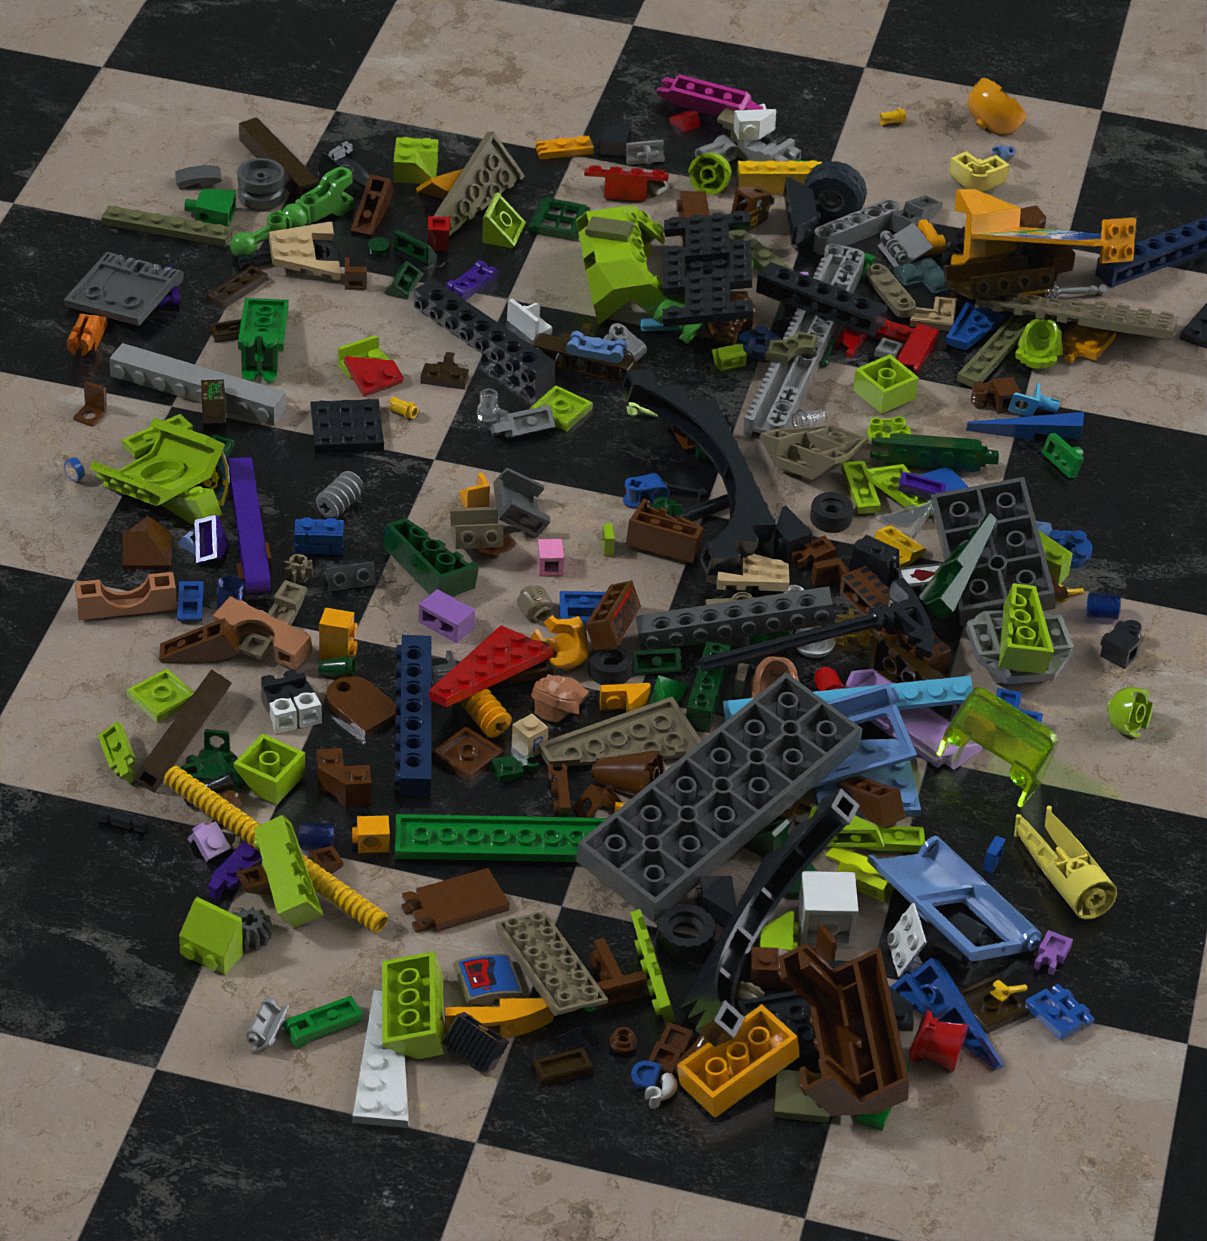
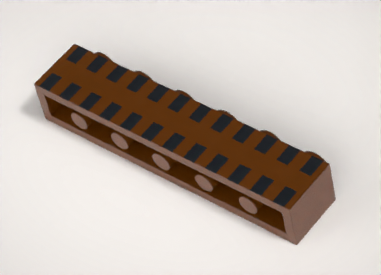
M866 566L842 575L840 594L862 616L868 615L871 608H880L882 605L890 606L891 603L895 602L890 598V588L879 580L877 575L872 573ZM895 625L890 629L883 628L882 631H879L884 637L903 647L936 671L941 672L949 668L951 649L935 635L934 631V646L931 658L914 653L915 646L907 643L908 634Z

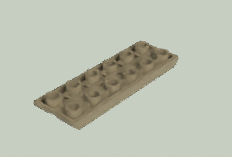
M545 911L534 912L530 915L516 918L511 917L496 922L499 937L554 1016L566 1014L583 1007H597L608 1003L605 994Z

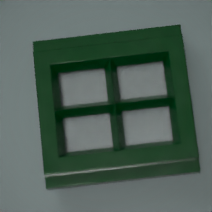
M548 197L542 198L528 230L536 234L573 241L574 239L578 240L579 233L576 220L586 211H591V207H587L585 204Z

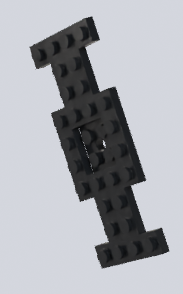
M735 211L731 214L714 213L710 216L693 215L689 218L672 217L664 220L665 237L685 235V247L670 246L664 249L663 293L664 296L685 294V307L670 306L663 309V327L753 319L752 300L740 299L731 302L730 299L731 290L753 288L751 240L738 239L734 242L729 240V231L751 229L750 212Z

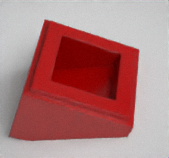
M695 111L683 112L669 118L670 122L683 132L700 127L699 117Z

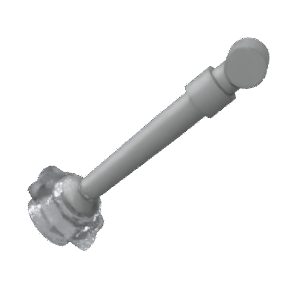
M1054 281L1055 289L1045 290L1046 298H1058L1060 294L1088 293L1103 295L1107 291V286L1101 284L1099 287L1089 286L1060 289Z

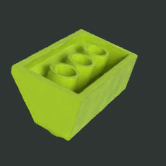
M435 951L382 961L383 1047L415 1059L443 1055L444 1044L441 1043L444 1039L443 971Z

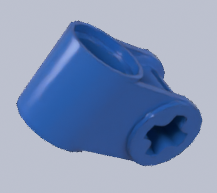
M656 473L631 477L625 481L626 495L623 497V503L629 508H638L643 499L653 503L655 498H668L670 491Z

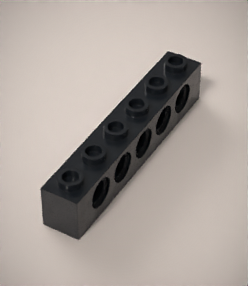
M769 262L758 274L756 293L872 337L885 324L887 305L773 262Z

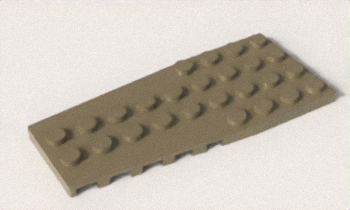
M1020 293L976 299L975 308H989L998 312L1010 311L1015 315L1021 316L1029 314L1039 319L1055 318L1057 322L1063 323L1075 321L1081 326L1170 340L1173 338L1178 317L1173 316L1174 313L1166 311L1155 314L1152 313L1151 309L1139 308L1136 311L1130 310V306L1117 305L1116 308L1109 307L1108 303L1096 301L1095 304H1087L1057 298H1044L1037 295H1022Z

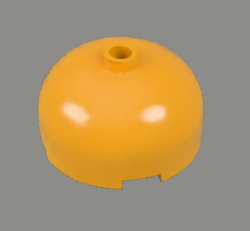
M982 78L971 89L967 100L968 109L976 121L975 124L982 130L988 129L1000 135L1015 132L1024 123L1027 117L1026 112L1013 97L1010 98L1005 92L1001 91L1002 87L989 79Z

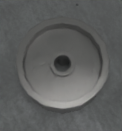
M256 158L248 160L238 167L237 182L240 203L248 208L257 210L271 209L282 203L284 200V169L281 164L267 158Z

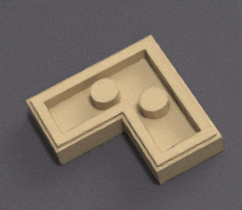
M935 297L934 309L916 307V313L910 319V326L916 327L920 323L938 330L950 331L955 322L957 299Z

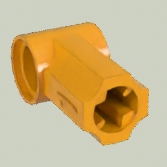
M927 219L920 220L916 226L933 246L932 250L922 256L944 254L946 252L944 236L938 235Z

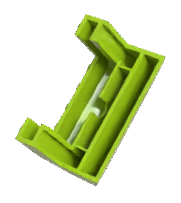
M634 205L586 211L576 220L598 325L630 300L634 301L653 317L660 304L667 297H670L664 296L663 280L658 275L654 276L650 273L646 264V257L653 252L651 241L656 239L661 244L665 243L664 228L660 223L653 222L644 210L640 211ZM592 216L634 222V230L627 241L591 237L585 234V228Z

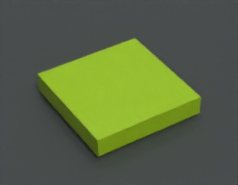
M555 385L530 407V409L550 405L556 427L568 431L593 409V402Z
M168 669L127 689V697L156 723L182 710L194 694L189 687Z

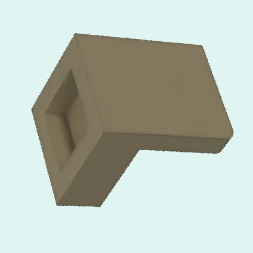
M725 109L718 116L717 122L723 124V128L731 130L730 140L738 143V138L734 132L735 111Z

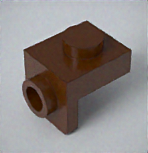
M840 557L814 562L811 581L815 587L837 582L841 588L842 575L850 571L843 564Z

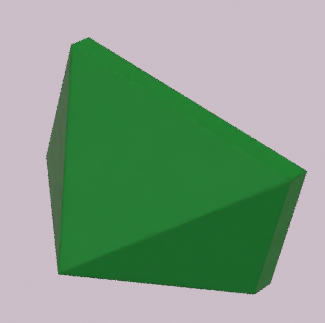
M658 675L649 704L673 697L679 706L689 689V685Z

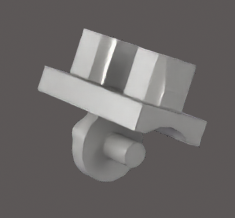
M653 140L626 143L627 164L664 162V141Z

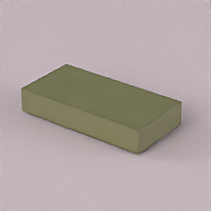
M592 216L585 228V234L591 237L627 241L634 230V222Z

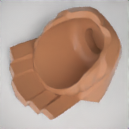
M773 656L763 659L756 668L748 686V689L753 692L751 698L759 695L785 672L799 681L797 670L792 661L787 658Z
M548 674L546 678H541L540 681H536L531 693L532 698L535 699L534 713L541 719L551 722H558L571 713L579 714V705L587 697L589 691L572 678Z

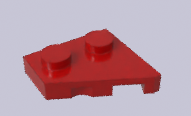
M351 356L344 358L343 363L363 397L403 383L404 377L394 360Z

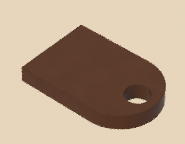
M357 676L341 677L333 681L327 689L326 701L330 710L364 738L395 721L396 715H400V712H395L396 703L364 678ZM339 689H347L349 691L341 692Z

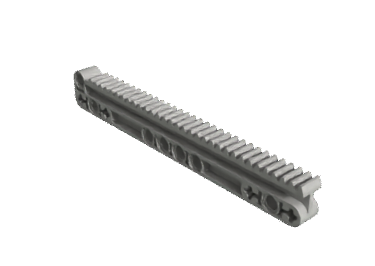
M829 244L825 247L824 258L821 259V263H819V267L812 278L854 293L863 272L865 254L859 249ZM797 308L795 317L790 322V327H788L783 340L792 337L796 331L818 335L814 354L795 356L787 364L774 361L770 363V368H768L765 378H763L762 384H760V389L755 394V399H753L752 405H750V409L747 411V415H745L743 435L752 438L754 432L763 433L773 429L791 428L820 366V362L828 349L831 336L833 337L836 332L838 323Z

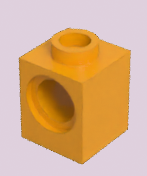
M357 816V827H352V842L358 843V853L389 852V816Z

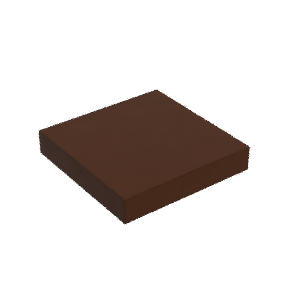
M465 726L432 751V758L470 783L492 766V759L503 757L504 750Z

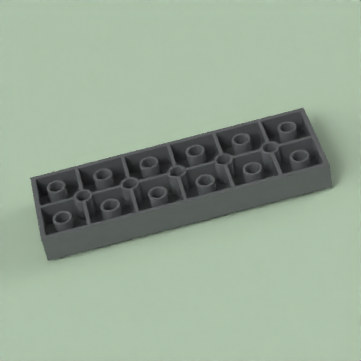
M785 672L579 841L577 862L637 910L641 909L642 914L648 919L655 922L660 914L664 913L665 909L671 908L700 883L701 876H709L855 752L860 746L862 728Z

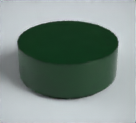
M376 237L368 242V252L371 255L385 256L390 251L389 241L385 238Z

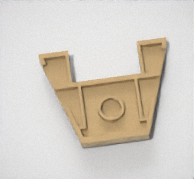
M332 222L271 231L269 233L272 264L300 271L301 268L313 271V275L321 276L324 273L332 275L334 280H340L339 261L316 260L313 240L333 241L334 231Z
M757 554L740 559L741 575L718 572L717 589L726 590V585H734L736 590H745L746 586H758L759 591H788L789 564L782 560L770 559Z

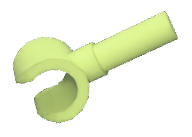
M629 402V406H627V412L632 417L639 414L658 417L654 412L640 407L636 403Z

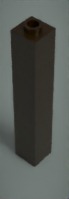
M257 117L239 123V141L256 158H267L282 165L284 169V187L296 200H300L304 194L319 185V180Z
M211 669L141 765L133 779L155 793L164 781L167 771L177 763L222 700L232 682Z

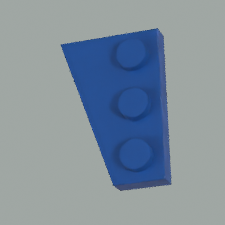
M967 301L946 336L945 344L967 350L1008 319V313L993 311L983 307L975 308L976 303Z

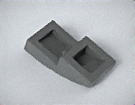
M201 165L175 171L176 184L179 190L200 183L202 189L222 182L219 166Z

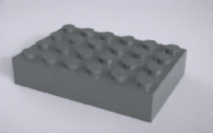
M1024 477L931 494L932 513L944 561L958 545H966L970 539L968 534L972 530H977L985 515L991 513L997 519L956 605L960 627L966 626L969 620L974 619L983 611L1003 610L1013 583L1036 586L1042 610L1055 609V591Z

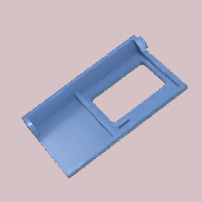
M890 684L827 701L828 704L855 724L888 717L900 745L843 762L811 789L917 758V753L896 705V702L900 701L896 687L891 688Z
M938 836L929 838L923 844L918 854L876 859L872 854L868 855V863L911 904L915 903L918 914L927 923L931 922L970 961L1033 951L1040 945L1041 932ZM936 843L935 847L928 852V849ZM964 903L1005 942L976 947L933 906Z

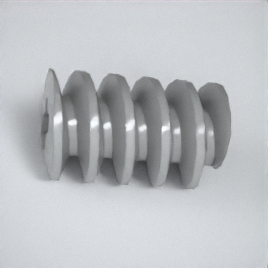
M351 471L341 473L323 492L318 494L316 505L320 513L327 519H337L345 509L360 497L361 491L364 489V484L360 477Z

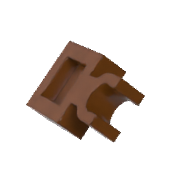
M824 535L804 544L805 550L792 553L793 562L797 561L798 568L802 569L811 561L819 562L836 556L837 551Z

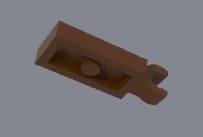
M549 764L548 778L554 781L551 782V795L556 797V800H553L554 816L558 815V817H570L571 806L567 765L562 764V770L555 771L553 770V765Z

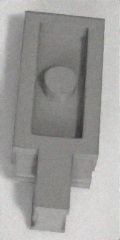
M547 405L507 414L505 417L500 418L501 423L493 424L490 430L492 436L505 434L506 438H514L551 430L556 425L551 407Z

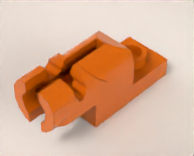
M80 314L67 340L68 350L75 355L78 349H83L81 356L86 355L88 351H96L107 326V317Z

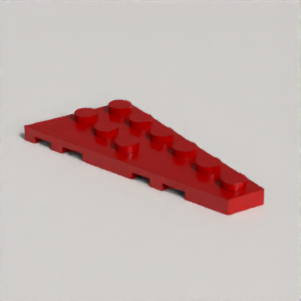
M500 625L429 690V700L449 707L553 657V648L543 644L541 641L531 639L523 633L515 632Z

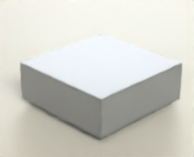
M882 338L875 349L874 356L882 358L891 354L897 359L903 349V344Z

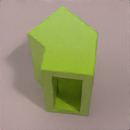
M735 344L712 350L714 362L720 371L746 366L747 354L744 351L743 344Z

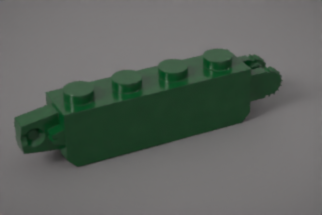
M893 433L890 434V438L874 437L871 442L873 446L889 448L888 451L872 450L870 452L872 459L888 461L889 465L904 464L905 466L980 471L981 467H986V464H998L999 460L998 451L989 450L988 446H983L982 441L977 439Z

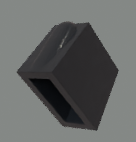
M866 534L854 544L848 567L849 571L851 572L866 566L872 573L877 575L879 580L890 588L895 580L896 568H899V549Z

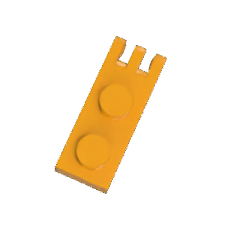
M589 136L542 140L534 144L538 156L542 160L594 154V147Z

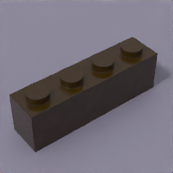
M878 633L874 635L869 669H874L891 682L904 683L947 678L892 640ZM956 704L933 706L930 708L947 719L952 715V709L956 708Z

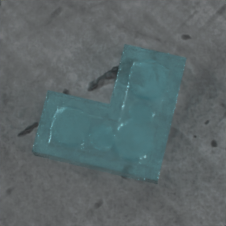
M932 258L894 267L893 274L903 286L923 281L932 293L948 290L944 285V271Z

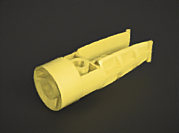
M1047 806L1045 828L1058 846L1055 852L1020 814H1017L1014 836H1020L1037 865L1078 917L1094 919L1109 910L1117 897L1116 886L1078 839L1051 812L1052 807Z

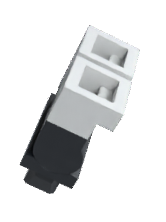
M295 669L286 671L283 677L275 679L271 674L262 676L261 699L273 722L275 734L296 730L297 723L300 728L322 723L321 703L309 682L306 681L304 673L298 674Z

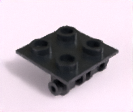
M964 226L939 260L942 265L938 272H940L943 265H951L952 254L964 253V243L961 242L965 236Z

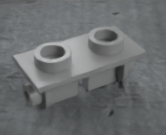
M267 998L262 1001L256 1013L258 1018L253 1019L246 1033L247 1042L254 1045L251 1050L252 1054L262 1049L267 1050L274 1044L276 1040L275 1035L285 1021L284 1016L289 1005L279 1008L273 998Z

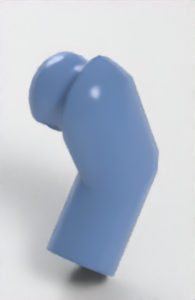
M995 145L992 148V155H997L1004 161H1009L1016 153L1014 146Z

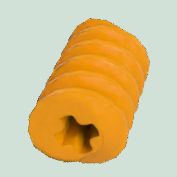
M487 688L461 700L462 707L488 738L499 736L511 724V715L506 712V709L501 706V703L496 700V697Z

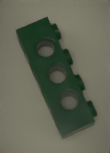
M707 641L702 658L730 651L731 646ZM699 665L686 712V718L695 731L710 733L729 665L703 672L700 669L701 665Z

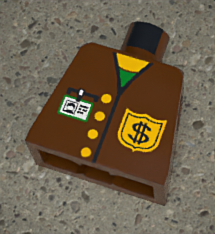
M759 186L738 188L735 192L731 213L735 211L750 212L751 229H744V231L749 232L767 220L769 208L774 204L775 199L771 193Z

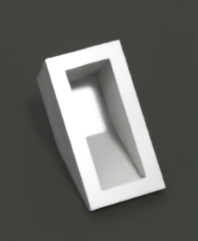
M776 109L735 111L734 132L738 140H759L774 131Z

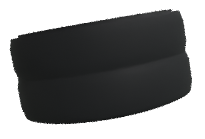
M825 492L813 499L810 519L817 529L828 533H838L850 526L853 504L848 497L836 492Z
M620 644L611 651H594V648L589 655L588 672L593 681L600 685L624 684L630 679L633 668V656L629 649ZM607 663H612V664H616V665H615V666H609V665H605V664H607Z

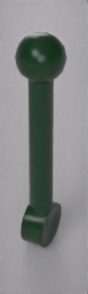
M831 336L825 357L820 362L822 367L829 365L828 359L835 345L836 337Z

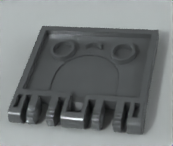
M106 252L65 297V307L140 326L174 286H179L183 281L184 273L181 270L165 267L161 271L160 265H153L150 262L129 258L125 261L122 255Z

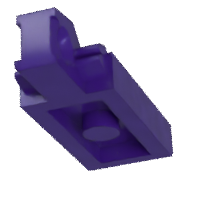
M243 842L211 876V882L208 884V896L218 900L226 890L236 891L241 886V882L236 876V871L261 865L263 859L259 850Z

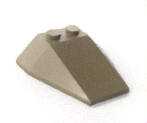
M832 424L773 429L760 433V439L774 465L784 469L785 473L801 475L803 479L808 481H814L816 478L825 476L848 461L868 442L869 438Z

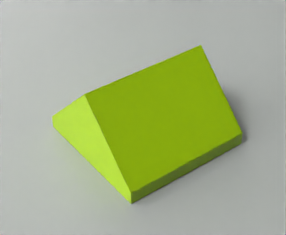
M498 192L494 194L483 217L482 243L513 248L526 222Z

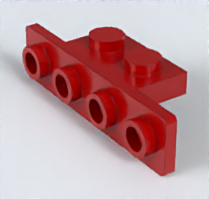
M590 165L589 168L584 170V176L605 177L604 198L646 201L647 180L669 181V174L659 169H654L652 172H644V169L631 168V171H623L622 167H610V170L602 169L598 165Z

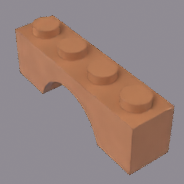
M173 572L148 574L142 585L125 592L112 591L106 588L100 580L75 582L76 606L79 620L177 610L176 586Z
M230 596L213 615L214 622L225 618L240 638L248 636L250 632L272 639L275 661L290 669L297 670L313 652L311 636L307 632L298 630L288 625L285 621L278 620L262 610H257L242 600H237Z

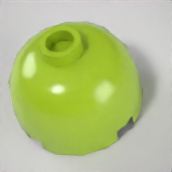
M708 152L699 155L690 164L688 174L690 173L691 185L696 191H706V195L720 193L728 186L731 180L730 164L724 156L718 153Z
M1139 687L1120 689L1107 703V712L1111 726L1126 736L1139 737L1141 734L1136 732L1141 727L1146 729L1152 716L1153 702L1148 700V695L1152 696L1151 692Z

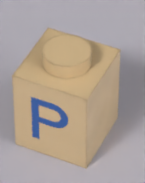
M530 714L513 724L512 747L524 757L530 754H535V756L539 754L538 743L548 740V727L535 715Z

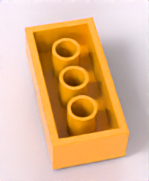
M761 1004L745 1016L733 1039L717 1047L708 1042L677 1064L680 1085L716 1118L799 1058L798 1036Z

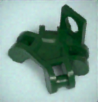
M205 729L204 749L199 751L198 756L192 754L187 756L186 764L181 767V770L186 771L187 774L192 775L199 782L206 779L212 780L230 771L236 781V786L227 790L238 793L237 789H242L246 785V782L233 765L238 758L231 751L230 732ZM218 736L224 740V743L220 747H215L210 738Z

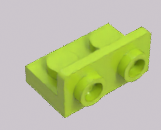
M377 335L340 346L337 349V365L350 380L353 378L343 363L345 357L390 360L379 348V337Z

